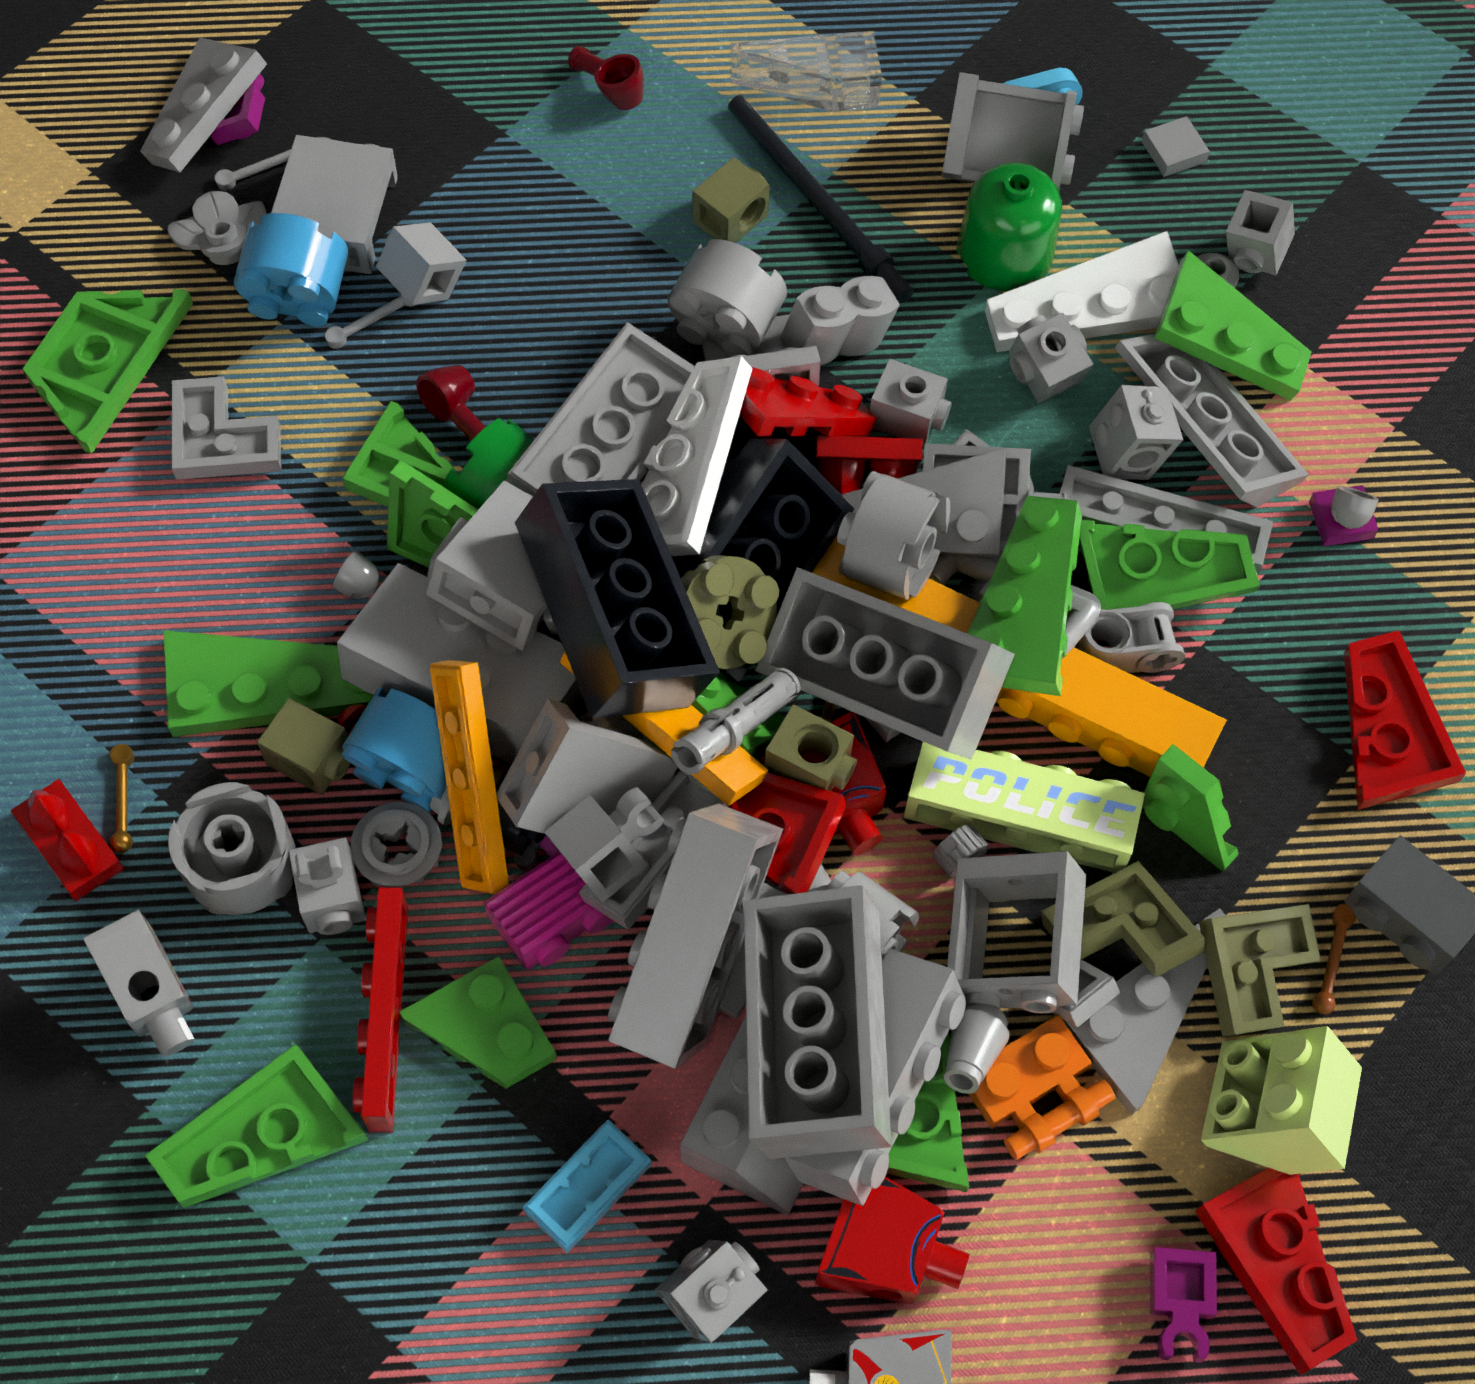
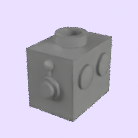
M1121 385L1089 425L1102 474L1118 479L1149 480L1183 441L1167 387Z
M708 1240L703 1246L689 1252L682 1260L680 1267L654 1291L693 1338L712 1343L768 1290L755 1275L760 1270L757 1263L740 1244L734 1242L730 1245L727 1241Z

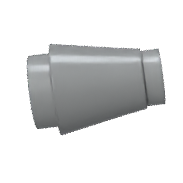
M985 1004L968 1005L965 1007L964 1015L958 1027L951 1030L944 1080L953 1090L966 1094L976 1092L980 1083L1009 1040L1008 1021L998 1008Z

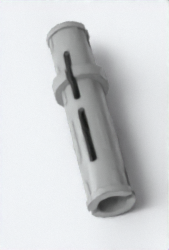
M777 668L770 672L765 679L741 694L723 709H713L702 716L696 729L673 743L675 747L671 749V755L676 766L687 774H696L717 756L728 755L739 748L746 734L765 722L782 707L798 698L799 695L796 693L800 692L801 687L796 675L786 668Z

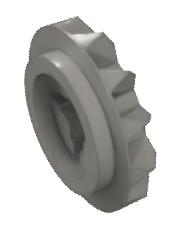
M391 802L380 805L363 816L353 831L350 848L358 872L370 880L375 887L382 885L402 888L414 882L422 884L425 875L433 867H438L443 842L437 822L426 810L407 802ZM407 832L406 843L408 848L414 852V855L411 853L408 855L398 853L388 863L389 853L387 847L381 841L397 842Z

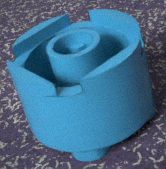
M269 213L262 215L260 224L257 225L252 220L247 228L234 278L236 290L249 302L248 311L262 319L271 320L277 318L278 314L297 316L300 321L311 326H324L327 323L328 316L335 309L348 257V247L344 240L335 232L332 233V237L329 239L317 232L319 223L297 215Z
M382 687L378 688L342 746L344 751L341 756L356 766L353 774L366 784L381 790L387 782L403 791L400 797L404 802L417 805L430 814L431 809L429 806L432 798L435 797L441 800L447 788L436 709L399 690L390 689L386 695Z

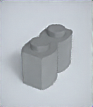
M878 276L853 278L844 283L841 288L835 286L814 287L804 291L797 297L780 339L786 348L817 346L821 365L831 362L839 354L845 356L867 354L881 344L900 304L885 280Z

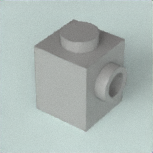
M1248 190L1244 191L1226 230L1228 256L1238 268L1249 273H1259L1262 271L1277 275L1295 235L1293 202Z
M431 222L393 226L391 233L385 241V247L376 267L411 305L449 300L467 260Z
M889 359L871 398L870 411L877 417L872 429L897 438L923 439V447H925V443L928 442L933 429L942 431L947 421L952 402L944 400L948 379Z

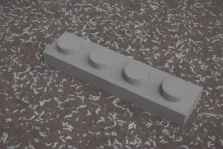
M1067 466L1060 494L1066 493L1067 500H1077L1082 513V520L1095 521V524L1123 527L1124 524L1144 525L1145 529L1179 532L1181 529L1247 535L1258 576L1263 566L1273 521L1074 466Z

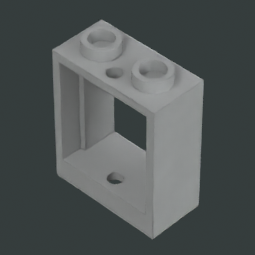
M1068 851L958 858L947 967L952 968L955 972L966 999V1006L985 1004L992 1005L999 1010L1000 1008H1022L1033 1013H1051L1056 1010L1057 1006H1077L1086 874ZM1056 898L1050 976L983 978L989 902Z

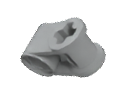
M1153 602L1139 607L1112 610L1102 609L1098 619L1075 645V648L1127 673L1161 672L1179 665L1185 659L1184 649L1180 644H1176L1171 626V621L1174 619L1173 608L1170 604L1164 602ZM1093 639L1103 640L1112 648L1099 646Z

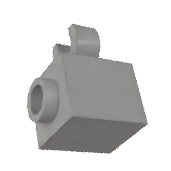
M638 787L627 791L620 798L616 810L608 816L592 796L589 795L544 831V833L603 903L648 866L630 842L637 837L648 836L655 832L663 824L664 819L654 809L645 794Z
M346 837L289 850L299 910L309 933L319 932L323 935L339 934L349 930L353 923L366 921L356 866Z

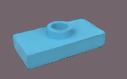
M607 1120L523 1206V1211L568 1254L652 1165V1160L611 1121Z

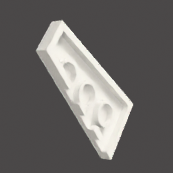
M1168 232L1160 233L987 299L985 314L996 352L1010 350L1018 336V328L1040 315H1044L1045 319L1048 320L1063 312L1069 324L1077 326L1085 339L1157 328L1179 266Z
M742 356L696 363L667 418V422L672 426L667 437L657 446H652L643 463L649 471L641 485L671 556L700 554L752 372L751 366Z

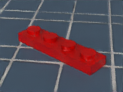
M379 887L377 907H369L366 917L367 942H374L373 963H364L362 970L363 998H370L369 1019H360L358 1024V1054L366 1055L364 1077H355L353 1111L354 1113H361V1117L369 1132H393L401 1025L400 1011H402L409 910L402 888Z

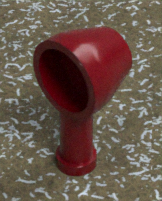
M576 46L571 50L568 57L569 66L576 71H584L594 76L597 87L602 95L617 109L630 110L641 103L643 100L644 75L637 57L631 54H618L604 60L591 54L588 49L582 46Z
M453 365L435 368L417 378L416 387L419 397L426 409L436 419L440 421L451 419L470 441L485 428L484 424L465 405L475 392V383L470 373L463 366Z

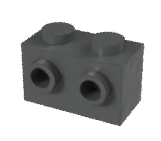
M1401 835L1363 876L1344 901L1353 909L1354 915L1364 926L1371 930L1382 932L1400 947L1402 955L1411 964L1421 969H1427L1436 977L1475 934V894Z

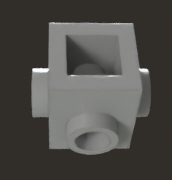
M1063 312L1048 320L1045 319L1044 315H1040L1024 323L1018 328V336L1009 350V363L1015 377L1019 382L1027 383L1038 404L1081 383L1094 365L1086 353L1087 344L1082 332L1077 326L1069 324Z

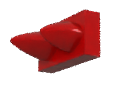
M817 435L815 442V464H818L819 473L842 495L860 489L865 466H870L871 472L875 471L897 479L915 474L922 461L923 439Z
M57 779L42 790H33L27 800L10 810L75 902L124 870L118 858L60 779Z

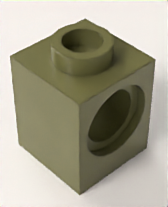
M733 157L692 191V222L713 239H722L736 243L768 216L770 185L760 172L753 168L749 169Z
M288 698L257 741L267 766L321 795L326 791L332 780L337 782L345 775L351 764L341 756L344 751L342 746L348 737L346 729Z
M793 704L766 749L764 767L768 769V773L828 791H832L834 787L843 790L857 764V759L851 757L854 735ZM806 751H818L825 755L827 759L821 763H810L805 761L800 755Z

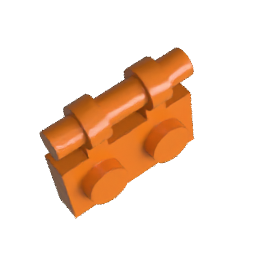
M1059 1014L1005 1046L980 1083L978 1090L969 1094L991 1129L1012 1117L1020 1130L1004 1139V1144L1015 1160L1020 1159L1033 1150L1037 1153L1043 1152L1055 1144V1136L1076 1123L1084 1126L1099 1117V1109L1116 1098L1111 1086L1104 1079L1087 1089L1080 1086L1075 1079L1089 1070L1092 1062ZM1056 1091L1063 1103L1043 1116L1036 1113L1032 1104L1051 1092Z

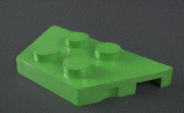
M173 289L172 297L145 298L142 290L120 291L115 294H106L102 291L76 292L23 367V372L29 383L85 452L93 453L193 305L188 291Z

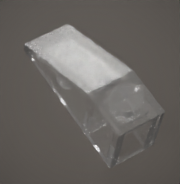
M873 31L731 43L730 78L733 84L831 112L859 111L868 108H878L882 74Z

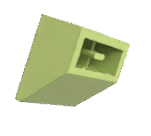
M1328 1026L1223 1041L1201 1141L1206 1147L1289 1175L1345 1169L1362 1067Z

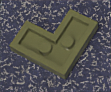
M1139 861L1085 888L1080 960L1123 938L1156 978L1205 952L1204 936ZM1055 904L1041 911L1042 925L1052 937Z
M1309 904L1215 917L1199 921L1201 934L1205 938V954L1222 1037L1285 1027L1273 969L1321 961Z

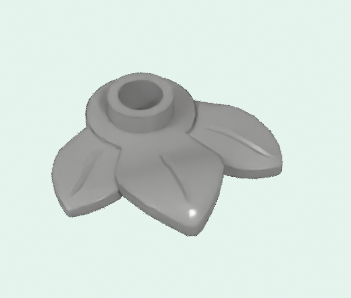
M210 191L197 198L192 207L193 216L170 223L168 225V233L171 240L179 248L184 250H201L204 255L209 257L211 262L217 265H229L238 262L240 259L249 223L253 220L255 225L260 224L262 215L267 214L261 201L238 206L234 197L228 192Z

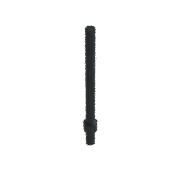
M742 95L734 97L729 102L728 109L858 256V265L868 276L882 277L899 304L906 302L912 296L914 290L893 267L894 259L881 245H874L748 101Z

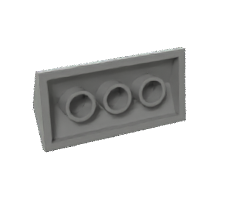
M1155 334L1120 340L1115 346L1118 353L1146 386L1168 388L1179 427L1240 500L1259 507L1303 482L1309 475L1218 367L1155 339Z

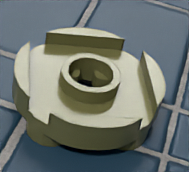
M715 555L704 559L705 563L700 564L695 571L688 570L682 576L681 581L718 668L734 669L746 663L755 664L759 662L766 653L767 640L777 616L776 602L779 597V588L776 581L772 577L766 576L755 563L741 557ZM729 600L732 607V615L727 624L723 626V618L716 615L718 605H726Z

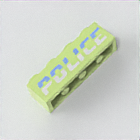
M923 742L904 818L952 831L964 825H973L986 840L1036 853L1068 851L1078 864L1116 873L1127 866L1132 855L1145 793L1131 790L1129 785L1118 780L1104 779L1096 781L1077 776L1074 771L1064 766L1048 765L1042 767L1026 763L1018 756L1005 751L988 753L976 750L971 760Z

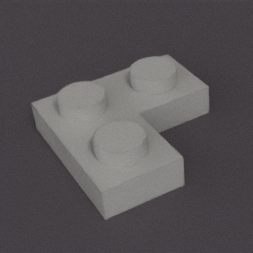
M224 376L172 380V471L176 480L281 471V427L278 417L269 416L228 420V386Z

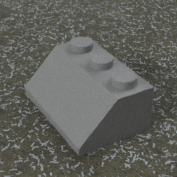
M745 1017L680 1144L681 1163L789 1216L804 1183L797 1180L785 1158L769 1159L749 1139L747 1017Z

